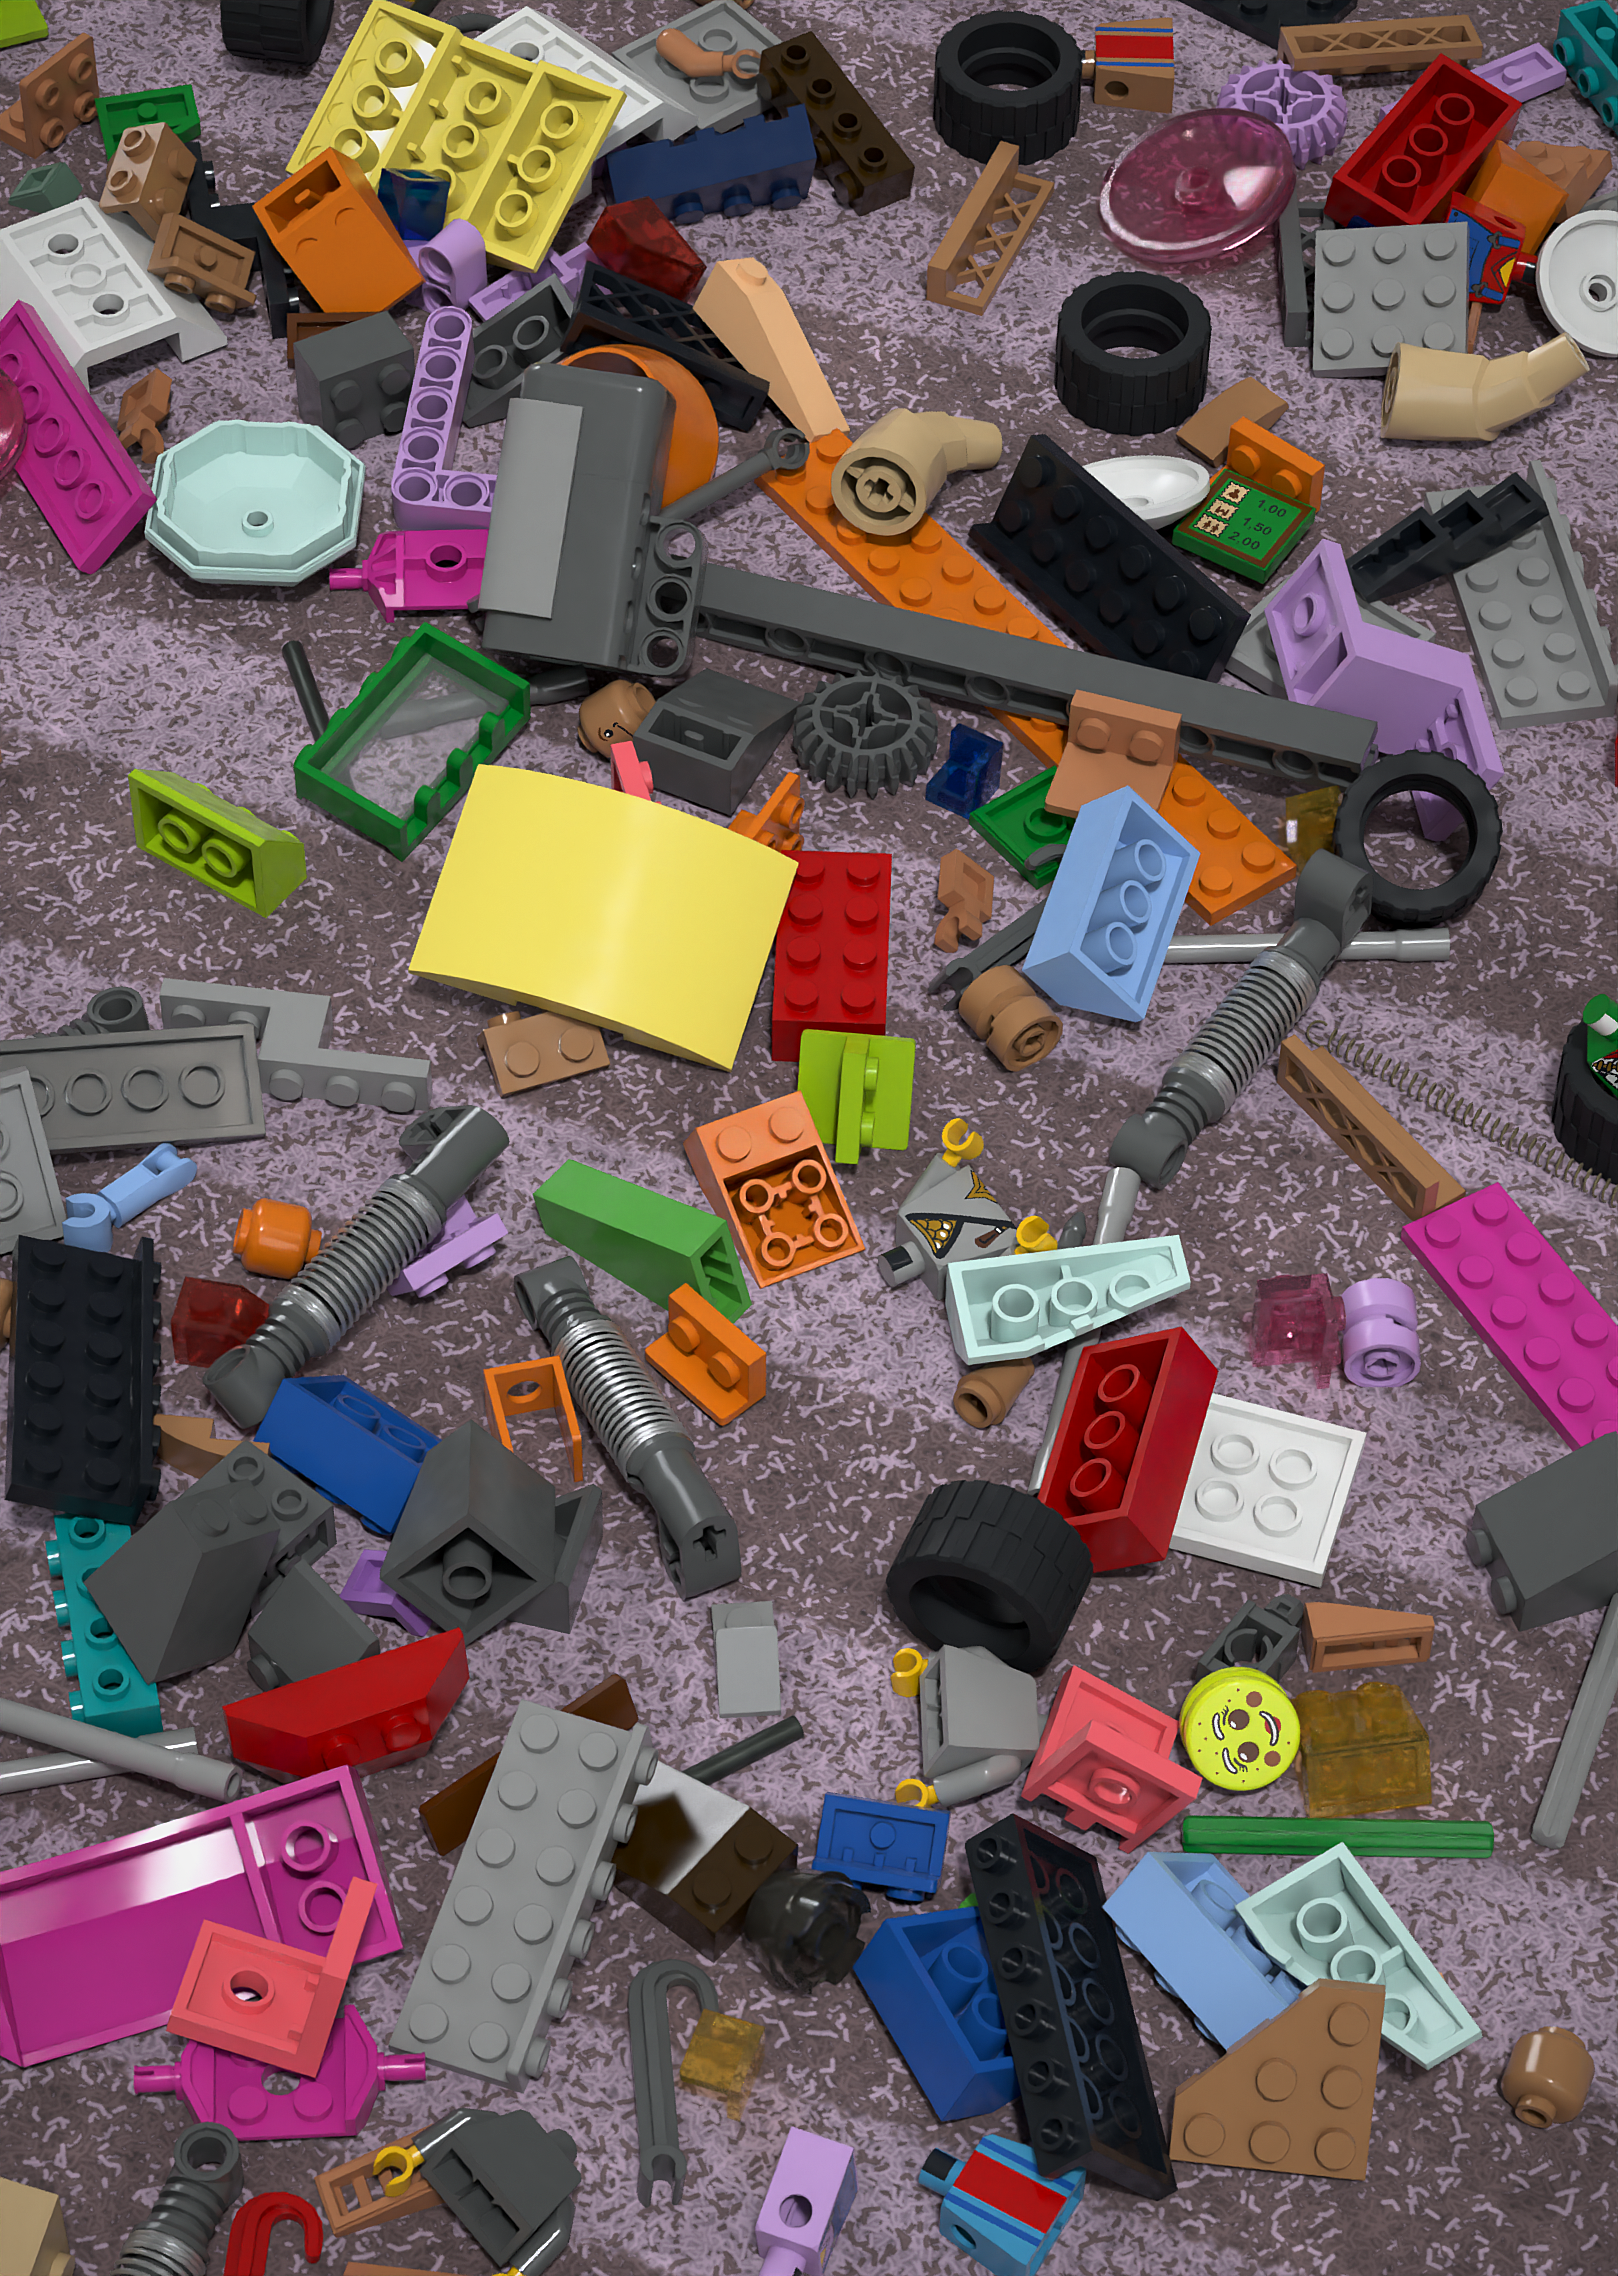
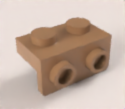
M166 122L126 128L123 131L99 202V207L105 214L128 211L155 241L163 214L171 212L180 213L197 159Z
M175 212L163 214L147 271L163 278V284L167 288L180 293H194L206 299L205 305L222 313H233L235 309L254 306L257 297L256 294L245 290L255 256L254 251Z
M541 1009L542 1014L521 1019L519 1011H514L487 1020L489 1028L484 1029L477 1037L479 1049L485 1048L500 1097L608 1068L610 1061L599 1026L545 1009Z

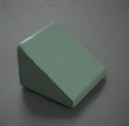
M66 162L54 163L28 170L9 197L8 203L12 206L43 214L74 202L83 187Z

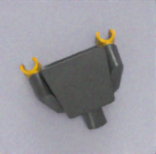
M458 2108L412 2137L414 2145L408 2149L390 2146L381 2150L375 2159L373 2175L380 2173L388 2166H395L403 2172L401 2176L395 2177L386 2185L385 2195L389 2197H396L406 2192L411 2184L413 2169L426 2161L425 2165L419 2170L499 2267L508 2261L512 2265L506 2274L499 2273L492 2276H540L562 2253L570 2241L576 2207L569 2195L582 2181L581 2173L573 2164L577 2158L576 2143L572 2136L564 2130L553 2129L547 2133L530 2112L519 2109L499 2115L494 2111Z

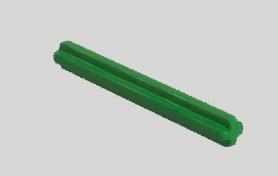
M1188 1815L1183 1819L1181 1831L1183 1850L1188 1853L1321 1855L1343 1842L1353 1856L1488 1858L1492 1855L1494 1847V1831L1492 1823L1488 1821Z

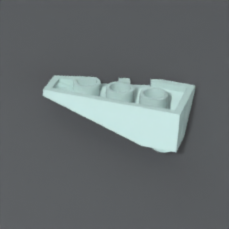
M1179 1235L947 1263L945 1306L955 1352L967 1365L1027 1358L1190 1289L1191 1281Z
M1343 1842L1234 1906L1237 1915L1267 1957L1305 1985L1310 1986L1319 1978L1385 1985L1386 1995L1381 2038L1426 2070L1431 2069L1483 2037L1482 2031Z

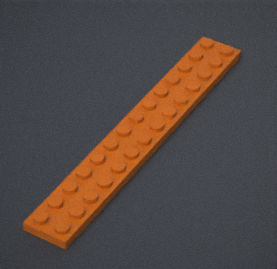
M838 428L832 430L831 434L811 444L809 443V456L801 467L797 469L770 470L754 480V483L877 603L1068 648L926 512L914 527L903 533L889 536L865 532L849 522L836 507L831 493V475L845 451L853 444ZM984 706L1048 769L1054 765L1058 768L1068 742L1069 726ZM1178 753V760L1158 814L1201 853L1185 902L1206 923L1212 926L1296 878L1297 865Z

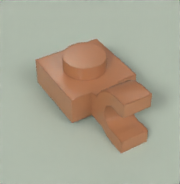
M157 368L123 393L117 429L121 431L119 440L123 447L127 449L138 441L143 449L142 461L148 464L156 462L158 455L164 452V441L156 427L164 421L170 410L168 399L172 379Z
M958 849L941 857L937 899L949 909V912L937 927L934 944L947 953L958 951V941L962 933L973 941L981 938L982 923L992 917L994 876Z

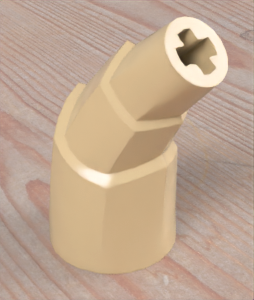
M1567 332L1560 334L1529 353L1521 351L1489 360L1482 355L1444 351L1397 342L1390 358L1384 384L1380 437L1385 439L1423 441H1493L1502 430L1552 404L1555 401L1556 394L1590 371L1588 363L1575 341Z
M906 408L890 410L868 428L845 451L836 464L831 475V493L835 505L849 522L865 532L883 536L903 533L914 527L922 518L946 481L947 475L959 470L989 469L997 464L1003 446L1000 430L993 423L949 416L946 412L912 413Z

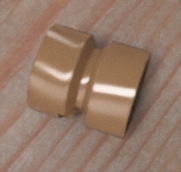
M1002 965L982 973L969 985L959 1002L958 1013L980 1039L987 1040L986 1045L1005 1068L1016 1072L1049 1055L1058 1044L1062 1035L1063 1023L1042 998L1035 996L1036 993L1014 967Z

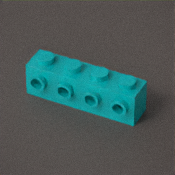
M1594 0L1563 9L1560 12L1557 39L1553 43L1554 58L1567 69L1568 74L1576 82L1582 96L1588 98L1599 111L1605 125L1612 128L1618 135V15L1606 0Z
M72 1513L53 1515L57 1539L45 1541L50 1576H63L65 1589L53 1591L58 1627L71 1625L73 1638L60 1641L66 1678L78 1676L80 1683L79 1691L68 1692L72 1719L133 1738L163 1732L156 1682L147 1685L83 1583L132 1537L130 1525Z

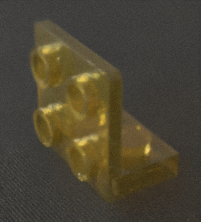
M1367 1682L1358 1686L1356 1690L1335 1693L1323 1690H1309L1298 1694L1296 1698L1289 1699L1296 1710L1300 1723V1742L1298 1748L1302 1758L1304 1807L1309 1818H1333L1432 1804L1429 1735L1398 1685H1390L1385 1682Z

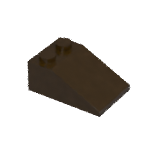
M658 1761L650 1784L648 1786L639 1785L632 1803L633 1806H637L638 1812L631 1837L627 1843L618 1841L611 1863L616 1864L613 1884L679 1938L715 1963L796 1878L799 1845L750 1806Z

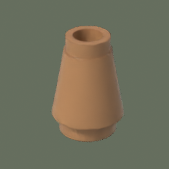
M1027 1357L989 1362L963 1376L959 1380L957 1391L953 1396L954 1406L958 1414L968 1424L977 1428H985L989 1425L1001 1423L1027 1385L1029 1379L1035 1373L1032 1360Z

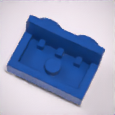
M827 1792L824 1798L816 1857L812 1861L811 1873L824 1875V1885L835 1889L861 1891L862 1883L867 1882L886 1885L887 1896L910 1901H924L925 1892L936 1893L941 1885L952 1811Z

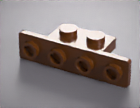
M616 1673L560 1710L626 1731L633 1727L639 1719L626 1680ZM501 1751L419 1807L418 1811L431 1846L439 1855L445 1856L467 1841Z

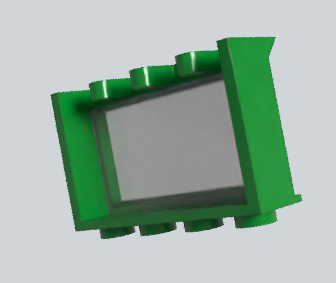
M424 621L411 637L405 636L399 641L391 659L379 672H372L365 679L360 688L359 695L346 709H338L333 714L322 736L313 745L308 744L299 752L293 765L297 798L300 800L303 797L388 847L396 858L403 862L470 788L478 764L490 765L530 720V683Z

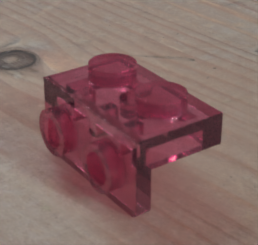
M1327 1273L1301 1276L1279 1275L1272 1279L1257 1280L1249 1341V1353L1253 1367L1311 1361L1317 1389L1329 1388L1332 1367L1340 1366L1341 1362L1340 1343L1337 1332L1345 1331L1346 1314L1342 1296L1332 1295Z

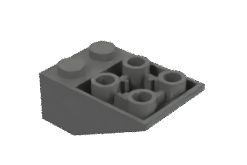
M706 668L656 701L634 733L633 745L638 761H647L650 766L653 787L732 815L794 722V716L797 713V708L801 707V702Z

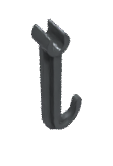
M1049 844L1041 847L1026 858L1024 865L1028 870H1035L1052 861L1061 863L1067 845ZM1048 897L964 958L952 960L931 980L928 988L929 992H933L942 984L951 985L956 992V995L943 1006L944 1011L958 1009L963 993L982 973L996 966H1011L1029 952Z
M677 1959L653 1962L641 1969L630 1983L627 2004L640 2156L636 2193L638 2200L646 2208L651 2204L653 2182L657 2180H664L670 2184L672 2204L678 2205L683 2197L687 2169L685 2155L680 2151L666 1993L671 1987L676 1985H685L692 1988L696 1993L702 2018L707 2022H714L718 2018L719 2011L718 1995L714 1983L701 1968L687 1961Z

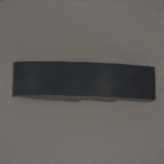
M1515 472L1479 498L1468 489L1433 515H1430L1423 507H1420L1345 560L1352 586L1367 603L1418 587L1461 568L1519 535L1550 514L1547 504Z

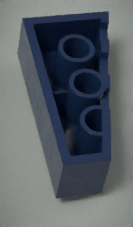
M805 103L787 108L789 115L787 118L765 123L764 115L761 114L743 119L745 126L732 132L721 134L715 131L714 127L695 131V134L687 137L681 145L674 146L673 141L667 138L605 154L602 179L613 227L627 226L629 230L638 223L643 222L648 228H651L658 221L676 219V222L680 224H689L701 220L705 214L724 211V214L727 216H740L750 212L756 206L772 204L776 209H787L798 205L802 199H807L817 160Z

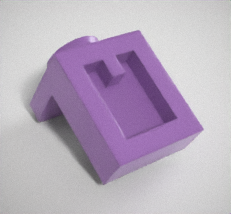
M364 1549L339 1597L356 1614L395 1617L411 1635L425 1636L433 1620L380 1580V1569L388 1551Z

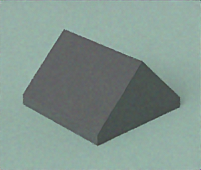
M595 1484L555 1498V1582L503 1620L566 1634L571 1633L603 1538L602 1490Z

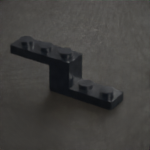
M199 141L183 143L197 159L186 191L190 220L255 252L250 272L260 271L272 339L287 338V313H300L297 288H287V284H294L293 270L276 249L255 213L252 205L256 202L220 206L218 193H208V191L216 190L212 160L203 161Z

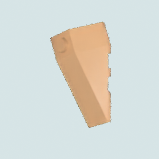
M754 257L717 261L693 306V310L748 373L770 382L767 395L794 426L806 435L805 438L810 444L831 434L832 430L836 428L847 436L851 430L783 290L770 277L765 266L756 261Z

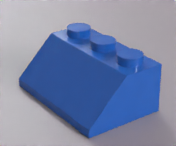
M345 1375L283 1378L253 1441L270 1443L271 1458L289 1472L303 1474L315 1482V1491L325 1499L341 1505L348 1504L362 1514L361 1522L371 1530L391 1536L396 1532L427 1452L440 1443L442 1439Z
M973 1906L885 1919L852 1968L941 2122L993 2113L1019 2097L1021 2091L979 1907Z

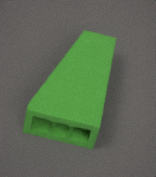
M568 1159L532 1194L545 1233L665 1310L669 1311L668 1295L685 1283L733 1324L752 1305L727 1220L571 1159Z

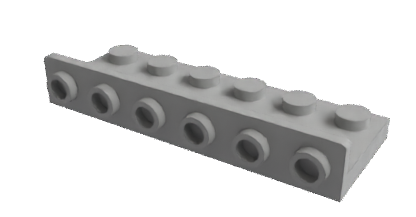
M1541 460L1529 461L1526 482L1546 502L1550 514L1505 544L1461 568L1447 573L1499 730L1614 717L1618 697V664H1613L1610 655V634L1606 626L1600 627L1597 619V599L1592 588L1587 589L1583 580L1584 565L1581 553L1573 551L1570 544L1571 530L1566 514H1560L1557 507L1556 483L1553 478L1546 477ZM1498 484L1426 492L1424 507L1430 515H1433L1468 489L1479 498Z
M521 1699L388 2044L392 2053L417 2054L425 2052L427 2064L524 2094L531 2076L539 2078L542 2075L551 2048V2041L545 2039L553 2016L560 2019L563 2017L571 1998L573 1982L567 1980L574 1959L579 1958L583 1960L592 1942L595 1924L589 1921L596 1900L605 1901L614 1882L616 1864L611 1863L616 1846L618 1841L628 1842L635 1826L638 1809L632 1803L639 1785L648 1786L657 1766L659 1751L653 1748L649 1726L636 1722L633 1731L629 1732Z

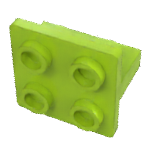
M806 1029L802 1032L797 1091L801 1090L822 1143L836 1144L835 1163L858 1164L862 1147L892 1150L907 1149L916 1041L914 1039Z

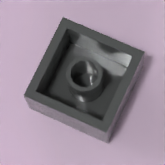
M387 310L293 343L299 416L304 424L319 426L344 448H352L361 441L389 431L396 432L403 429L415 375L414 348Z

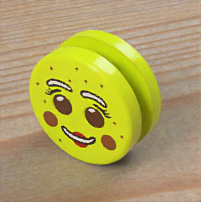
M1228 1667L1215 1671L1201 1679L1191 1689L1181 1709L1179 1720L1180 1735L1190 1760L1204 1778L1221 1788L1247 1791L1266 1786L1279 1778L1289 1768L1296 1756L1300 1742V1723L1296 1710L1283 1688L1272 1677L1259 1670L1247 1667Z

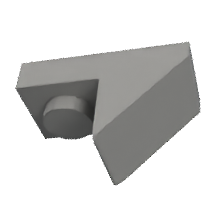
M772 1601L711 1604L719 1718L781 1715L777 1627L774 1625Z

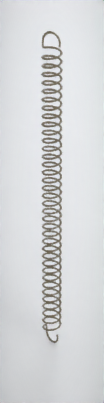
M1315 1020L1307 1027L1306 1036L1312 1044L1324 1047L1325 1045H1320L1310 1038L1309 1030L1315 1023H1322L1325 1026L1328 1024L1322 1020ZM1338 1028L1333 1030L1328 1040L1327 1048L1330 1053L1333 1052V1050H1330V1043L1335 1038ZM1346 1033L1341 1036L1337 1045L1336 1053L1339 1058L1342 1057V1055H1339V1048L1347 1037ZM1355 1038L1350 1041L1346 1050L1345 1058L1348 1063L1351 1062V1060H1348V1052L1354 1046ZM1364 1043L1359 1046L1354 1059L1355 1067H1360V1065H1357V1057L1363 1051ZM1373 1048L1369 1049L1364 1059V1072H1369V1070H1366V1062L1371 1057L1374 1051ZM1382 1053L1378 1054L1373 1064V1077H1378V1075L1375 1074V1067L1380 1062L1383 1056ZM1391 1057L1387 1059L1382 1069L1381 1078L1383 1082H1387L1384 1079V1072L1392 1061ZM1400 1062L1396 1064L1391 1074L1390 1083L1392 1087H1396L1393 1084V1077L1401 1066ZM1409 1067L1405 1069L1400 1079L1399 1088L1401 1092H1405L1402 1089V1082L1410 1071ZM1418 1072L1414 1074L1409 1085L1408 1093L1410 1097H1414L1411 1094V1088L1419 1076ZM1427 1077L1423 1079L1418 1090L1417 1098L1419 1102H1423L1420 1099V1093L1428 1081ZM1436 1082L1432 1084L1427 1095L1426 1102L1428 1107H1432V1104H1429V1098L1437 1086ZM1445 1087L1442 1088L1436 1100L1437 1112H1441V1109H1438V1103L1446 1091ZM1455 1092L1451 1093L1445 1106L1446 1117H1450L1447 1114V1109L1455 1096ZM1462 1097L1456 1105L1454 1111L1455 1122H1459V1120L1456 1119L1457 1110L1461 1107V1105L1464 1102V1097ZM1471 1102V1103L1468 1105V1107H1467V1109H1466V1111H1465V1113H1464V1117H1463V1125H1464V1127H1468V1125L1465 1124V1120H1466L1467 1114L1470 1112V1110H1471L1472 1107H1473V1102ZM1482 1107L1477 1110L1472 1122L1474 1132L1478 1131V1129H1474L1476 1119H1478L1482 1112ZM1491 1112L1486 1115L1482 1124L1481 1134L1483 1137L1487 1136V1134H1484V1127L1491 1117ZM1500 1117L1496 1119L1491 1130L1490 1138L1492 1142H1496V1139H1493V1133L1501 1120ZM1509 1122L1505 1124L1500 1135L1499 1142L1501 1147H1505L1502 1144V1138L1510 1126ZM1519 1127L1515 1128L1509 1141L1510 1152H1514L1511 1149V1144L1519 1131ZM1526 1132L1523 1135L1518 1147L1519 1157H1523V1155L1520 1154V1150L1522 1144L1528 1137V1132ZM1537 1137L1533 1139V1141L1531 1142L1530 1147H1529V1149H1528V1153H1527L1528 1162H1532V1161H1533V1160H1530L1529 1158H1530V1152H1531L1532 1148L1535 1146V1144H1536V1142H1537ZM1546 1142L1542 1144L1536 1159L1537 1167H1542V1165H1539V1158L1547 1145ZM1555 1147L1550 1151L1545 1168L1547 1172H1551L1548 1169V1164L1556 1151ZM1565 1153L1560 1155L1555 1167V1176L1557 1178L1560 1177L1557 1174L1558 1166L1562 1162ZM1574 1158L1570 1159L1565 1169L1564 1180L1566 1183L1570 1181L1566 1179L1567 1172L1572 1166ZM1580 1163L1574 1175L1573 1184L1575 1188L1579 1187V1185H1576V1178L1583 1168V1163ZM1593 1168L1588 1170L1584 1178L1583 1192L1585 1193L1588 1192V1190H1585L1586 1181L1591 1175ZM1602 1173L1598 1174L1593 1184L1592 1196L1594 1198L1598 1196L1594 1195V1191L1597 1183L1602 1177ZM1611 1178L1606 1181L1602 1190L1601 1200L1603 1203L1607 1202V1200H1604V1193L1611 1182ZM1618 1184L1616 1185L1611 1197L1610 1203L1612 1208L1616 1207V1205H1613V1200L1615 1194L1618 1192Z

